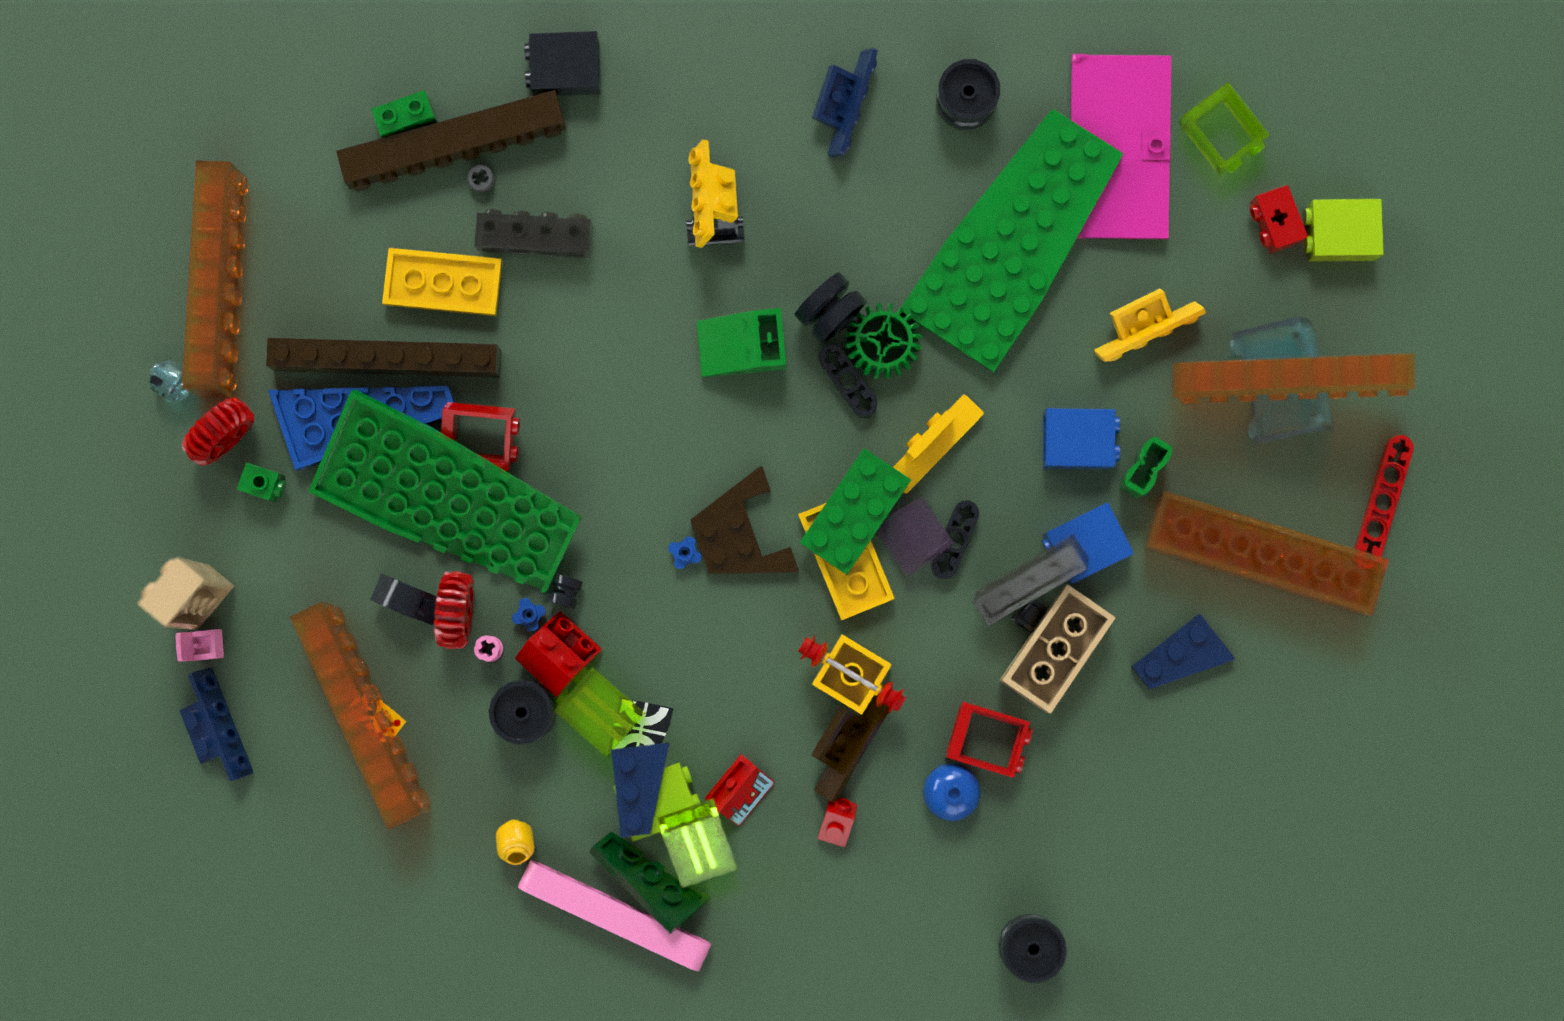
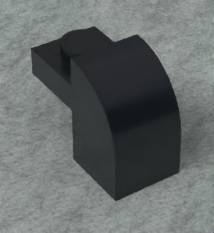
M381 573L370 600L433 626L437 596Z

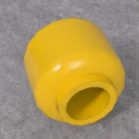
M510 820L498 828L496 831V847L500 859L512 865H519L526 862L532 856L535 844L533 830L530 825L519 820Z

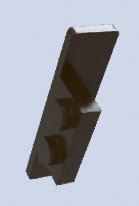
M873 695L863 714L856 715L840 705L811 754L814 758L828 765L814 791L833 803L836 802L888 714L889 707L885 704L877 707V696Z

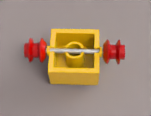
M816 635L813 636L812 640L808 637L805 638L798 650L802 654L800 660L805 657L811 660V667L819 665L821 660H823V666L814 679L813 686L859 714H863L873 695L877 696V707L883 704L889 707L888 714L892 710L899 711L906 699L902 695L904 689L898 692L893 689V682L885 684L883 688L880 685L892 664L844 635L840 636L831 653L826 655L825 653L828 650L827 642L819 645L815 642Z

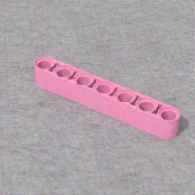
M533 860L529 861L518 885L519 889L698 972L712 945L710 942L681 928L676 929L670 934L651 914Z

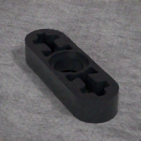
M833 344L825 346L819 354V363L855 415L861 418L872 416L877 408V399L839 346ZM829 351L831 354H839L837 363L840 367L844 363L848 366L841 369L836 376L832 373L837 370L832 362L828 364L825 362L827 359L826 353ZM852 374L856 378V385L851 389L843 388L840 384L842 375ZM860 386L864 389V391L859 393L864 400H871L869 411H866L864 408L861 410L857 408L860 402L856 395L853 399H850L848 396L857 392Z
M961 501L953 509L931 563L932 573L939 579H949L957 572L979 518V509L972 501ZM966 506L971 508L970 513L974 515L973 519L968 518L963 526L969 527L968 533L960 527H952L953 521L956 524L960 523L962 515L958 513V510H964ZM951 532H958L962 535L963 544L961 547L952 548L948 545L947 536ZM942 548L950 553H958L957 559L951 556L948 565L952 567V570L946 571L944 574L939 573L940 567L936 566L937 562H943L947 553H941Z

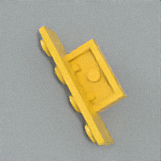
M704 139L689 154V164H691L690 186L693 194L691 209L694 212L693 235L695 236V245L699 248H702L714 236V218L733 223L738 218L735 170L710 163L709 141Z
M1158 289L1109 313L1119 338L1094 350L1095 354L1104 362L1118 360L1123 356V353L1131 349H1140L1146 346L1148 341L1156 337L1167 336L1173 332V329L1183 324L1188 325L1196 322L1199 316L1204 315L1206 311L1200 304L1191 302L1172 312L1165 292Z
M962 395L942 415L937 412L926 423L929 429L922 436L916 433L906 444L909 450L893 467L911 479L903 492L904 494H907L983 416L984 412L966 395Z

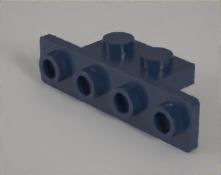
M874 48L861 51L854 74L836 65L828 67L812 119L835 129L827 154L830 157L843 156L850 148L852 141L850 136L853 127L859 121V109L862 100H864L869 90L867 84L870 75L877 66L876 56L878 50Z
M210 667L190 673L188 677L198 701L180 710V714L200 764L220 756L230 781L253 774L252 766L213 669Z

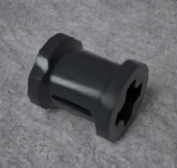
M1026 595L1024 598L1025 603L1017 615L1011 617V620L1032 633L1034 630L1033 625L1042 612L1046 613L1048 608L1033 597Z

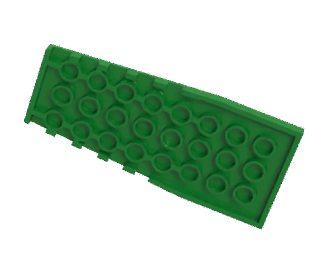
M1052 109L945 241L902 305L904 309L902 314L905 316L911 314L913 316L912 321L918 323V325L984 368L995 373L1043 301L1104 188L1121 161L1123 153Z
M355 389L349 394L308 492L387 531L417 543L422 541L434 546L433 549L442 553L450 552L460 556L462 561L470 564L475 562L487 567L490 572L495 574L500 572L515 578V582L523 585L527 583L540 588V592L543 593L549 589L582 518L579 514L436 429Z

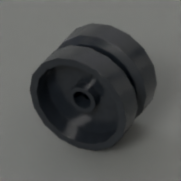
M962 59L952 63L943 72L936 92V107L940 117L948 125L960 130H973L983 126L992 117L1000 97V81L996 72L987 63L977 59Z
M840 272L835 273L822 283L800 305L794 314L803 326L811 325L819 319L813 327L812 335L821 345L828 342L847 327L867 303V300L858 291L849 292L842 297L848 290L849 281Z
M528 680L509 682L499 688L491 699L489 707L490 724L496 734L506 742L518 745L537 742L547 736L553 728L557 716L556 703L549 690L539 683ZM519 707H525L527 710V715L524 718H520L521 714L517 713Z
M1032 913L1019 915L1010 920L1001 931L998 942L1000 957L1007 969L1020 980L1030 983L1045 982L1056 976L1064 966L1067 955L1065 939L1060 930L1045 917ZM1031 944L1038 945V949H1033L1032 954L1028 952V947Z

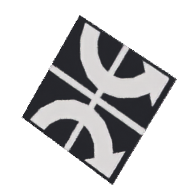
M620 697L609 751L611 749L663 743L670 727L673 708Z

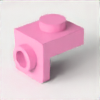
M222 629L176 633L177 660L182 662L224 658Z

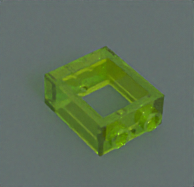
M1229 82L1185 113L1178 122L1219 175L1226 170L1229 173L1235 171L1244 163L1241 159L1250 153L1253 157L1266 147L1263 142L1270 136ZM1222 103H1225L1253 139L1225 161L1196 125L1198 121Z

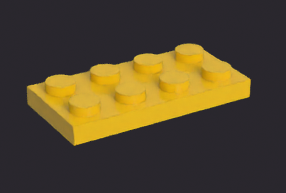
M388 248L382 304L384 306L497 317L503 261L499 258Z
M826 503L798 514L805 533ZM871 540L847 575L814 554L841 621L895 599Z

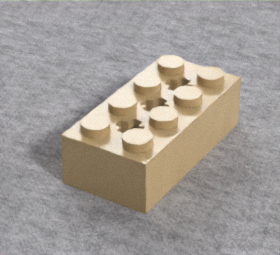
M176 557L175 560H169L160 571L162 573L161 577L155 583H150L141 593L143 598L138 605L165 627L199 630L234 588V585L209 564Z
M1063 586L999 681L1045 713L1051 714L1116 617L1071 586ZM1075 618L1077 620L1076 626L1079 630L1070 632L1067 621H1072ZM1060 642L1062 644L1060 650L1063 653L1062 655L1057 654L1054 656L1051 645L1052 643L1055 645ZM1044 666V673L1047 677L1046 679L1040 678L1037 680V673L1034 670L1036 667L1041 668Z

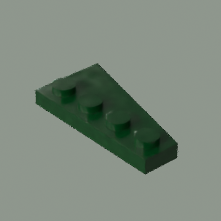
M612 831L593 845L589 851L670 934L707 904L711 898L704 892L699 894L688 887L690 883L683 878L676 879L665 872V867L657 861L654 863L644 858L642 851Z

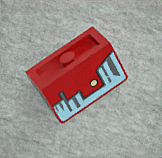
M740 754L704 799L719 813L737 826H740L775 782L749 759Z

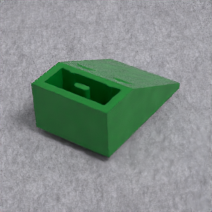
M781 308L752 310L697 321L701 377L786 370Z

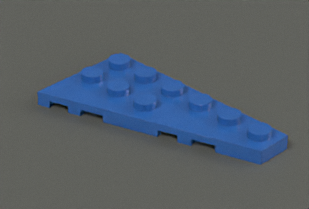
M449 386L268 390L296 471L321 462L349 394L354 389L426 425L442 420V409L447 402L455 403Z

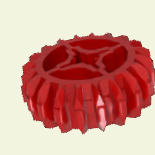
M236 397L219 402L217 406L211 407L206 414H203L196 421V424L189 429V433L185 435L182 442V449L187 453L186 455L197 465L205 466L212 464L223 455L225 456L227 452L233 449L246 436L247 431L251 429L254 423V414L245 402L243 403Z
M458 571L445 572L440 580L437 600L435 602L434 621L435 639L440 647L457 649L464 648L468 643L472 628L475 590L473 588V578L470 574Z

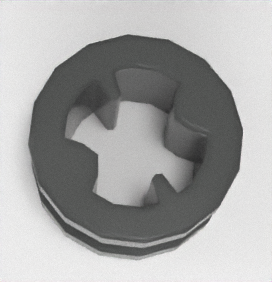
M477 165L469 171L468 182L476 191L487 192L494 186L495 176L488 167ZM483 172H486L485 177L488 181L486 183L481 182L479 186L476 185L478 181L475 179V176H481Z

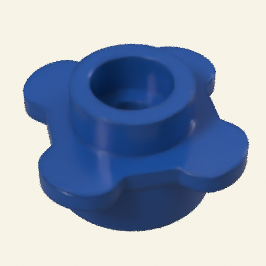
M687 536L684 541L679 543L672 542L669 545L668 550L675 558L674 565L676 568L683 569L686 565L692 562L698 563L701 560V554L696 551V541L693 537ZM687 550V555H683L682 551Z
M523 598L519 602L520 607L517 613H514L512 616V621L517 625L522 624L526 626L529 631H536L541 617L546 614L545 607L542 605L537 606L531 603L530 599ZM527 612H531L532 616L528 618L526 616Z

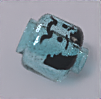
M174 360L156 363L149 373L150 388L170 402L184 400L189 396L194 386L192 373Z

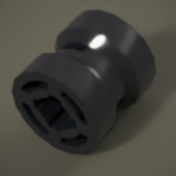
M556 574L554 578L555 588L554 591L550 592L548 601L575 609L577 604L576 595L581 590L583 581Z

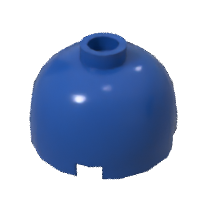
M955 763L942 764L932 770L926 777L922 790L924 802L930 812L939 819L947 821H958L971 815L978 806L981 796L980 784L974 773L965 766Z

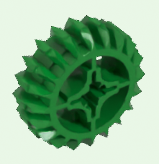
M877 303L875 313H873L870 306H867L865 308L867 317L858 312L856 318L860 324L852 321L849 326L855 332L848 331L845 336L848 339L854 340L845 344L846 349H855V351L848 355L849 360L859 358L854 367L859 369L864 364L866 366L863 373L865 376L869 375L871 369L875 370L874 379L877 380L880 377V371L885 372L886 380H890L891 370H894L895 375L900 377L902 375L900 366L909 371L911 365L907 359L916 362L918 356L911 351L918 352L922 348L921 345L913 343L922 338V334H912L913 331L918 329V323L908 325L913 316L907 314L902 318L901 315L904 310L902 307H899L897 312L893 313V304L891 303L888 304L887 311H882L881 303ZM883 320L879 331L868 332V334L862 333L864 328L870 323ZM891 322L897 324L903 330L907 341H903L892 334ZM884 329H887V341L891 342V345L887 344L883 349V353L880 354V342L876 341V338L880 339L883 336ZM860 342H865L866 345L872 346L875 349L876 361L866 356ZM906 350L899 359L890 363H884L885 355L889 351Z

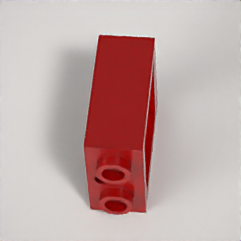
M447 402L442 409V434L457 442L459 415L504 419V455L476 454L505 471H509L513 462L517 463L519 447L514 445V436L519 434L520 418H516L515 408Z
M961 702L945 757L1014 778L1015 773L1020 774L1025 757L1020 755L1023 745H1029L1033 729L1029 728V721ZM972 713L1018 726L1006 768L960 754Z

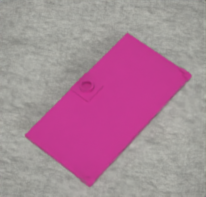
M1071 55V120L1123 153L1121 161L1118 163L1077 239L1169 238L1172 56Z

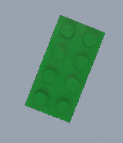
M863 448L799 544L847 575L911 479Z

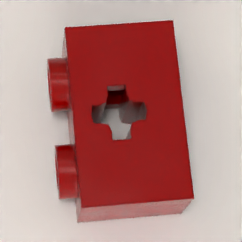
M1288 185L1256 195L1251 200V206H1249L1250 215L1254 222H1258L1261 230L1259 232L1261 244L1264 248H1268L1269 254L1298 245L1308 238ZM1271 218L1280 219L1281 223L1272 222Z

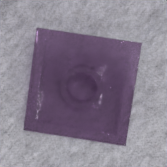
M923 497L897 510L877 530V533L907 576L955 544Z

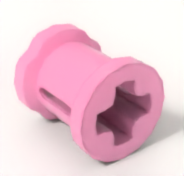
M485 635L476 641L474 652L478 659L493 662L502 656L504 647L498 638ZM485 642L495 644V648L492 649V656L487 653L483 654L482 650L486 648Z

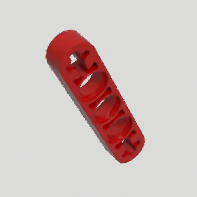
M1397 435L1390 438L1384 447L1352 553L1353 563L1360 569L1374 568L1381 560L1414 450L1413 442L1405 435ZM1401 441L1402 447L1406 449V452L1398 455L1397 462H1388V458L1392 460L1396 456L1397 450L1393 448V445ZM1391 467L1397 471L1398 479L1395 483H1389L1384 479L1383 475L1386 468ZM1384 494L1389 498L1390 506L1387 510H1380L1376 506L1375 500L1378 495ZM1371 521H1376L1381 525L1382 532L1380 536L1372 537L1369 535L1367 526ZM1363 539L1369 542H1378V546H1371L1369 555L1373 556V560L1367 561L1366 564L1363 563L1364 558L1360 556V552H1365L1369 543H1363Z

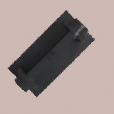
M743 216L738 217L733 223L717 219L718 225H714V236L704 246L721 243L731 245L737 242H745ZM692 217V220H686L688 246L695 245V236L693 235L694 217Z

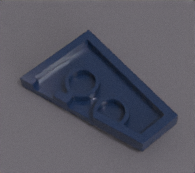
M1197 614L1134 663L1131 668L1146 687L1152 689L1235 660V658L1201 614Z
M670 742L611 749L621 837L651 834Z

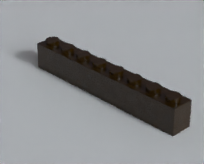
M553 90L337 150L336 153L345 184L350 190L362 191L370 188L373 183L380 181L382 183H391L398 180V176L405 174L410 176L420 175L425 172V169L430 167L445 168L452 165V161L462 158L465 161L480 157V153L491 151V153L502 152L507 149V146L516 143L520 146L534 142V138L541 136L546 138L556 137L567 128L556 91Z
M267 338L266 366L273 371L500 378L501 349L497 344Z

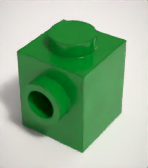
M246 462L237 490L276 503L277 498H281L285 491V476Z

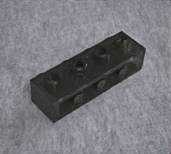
M486 209L485 213H477L475 248L478 252L591 258L593 224L591 219H586L587 216L582 214H570L569 218H563L551 212H543L541 216H530V213L527 211H513L512 215L502 214V211L497 209Z

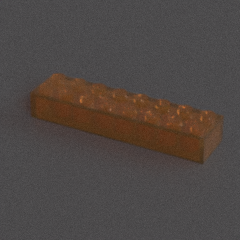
M196 160L182 389L198 397L231 398L232 390L236 389V374L233 373V362H237L238 359L235 334L239 333L240 321L236 317L237 306L241 305L242 298L241 290L238 289V279L243 276L240 250H244L245 237L241 233L242 222L246 221L247 213L246 207L243 205V196L248 192V180L229 161Z
M1415 353L1173 363L1174 398H1180V404L1199 403V398L1210 397V403L1228 402V397L1239 396V402L1257 401L1258 395H1269V401L1287 400V394H1298V400L1317 399V393H1328V399L1347 398V392H1358V397H1378V391H1388V396L1408 395V390L1415 389Z
M1167 491L1159 494L1143 549L1361 616L1373 615L1389 559Z
M319 602L290 616L388 830L399 827L430 812L428 805L431 804L429 796L425 789H419L415 780L419 778L418 773L412 762L407 763L403 754L406 752V747L400 736L395 737L391 727L394 726L393 719L387 710L383 711L379 703L382 700L381 693L375 684L371 685L367 677L370 674V670L363 658L359 659L355 651L358 645L353 634L346 632L343 625L346 619L339 606L335 607L331 603Z

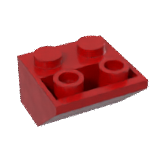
M559 611L527 640L515 659L551 693L558 697L601 652L602 648L564 613Z

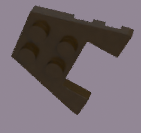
M762 466L758 467L690 520L709 574L799 572L791 547L762 556L743 501L771 491Z

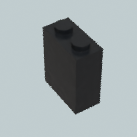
M597 31L529 33V43L524 45L525 60H530V70L525 71L526 88H531L533 96L553 90L556 91L557 96L601 94L600 50Z

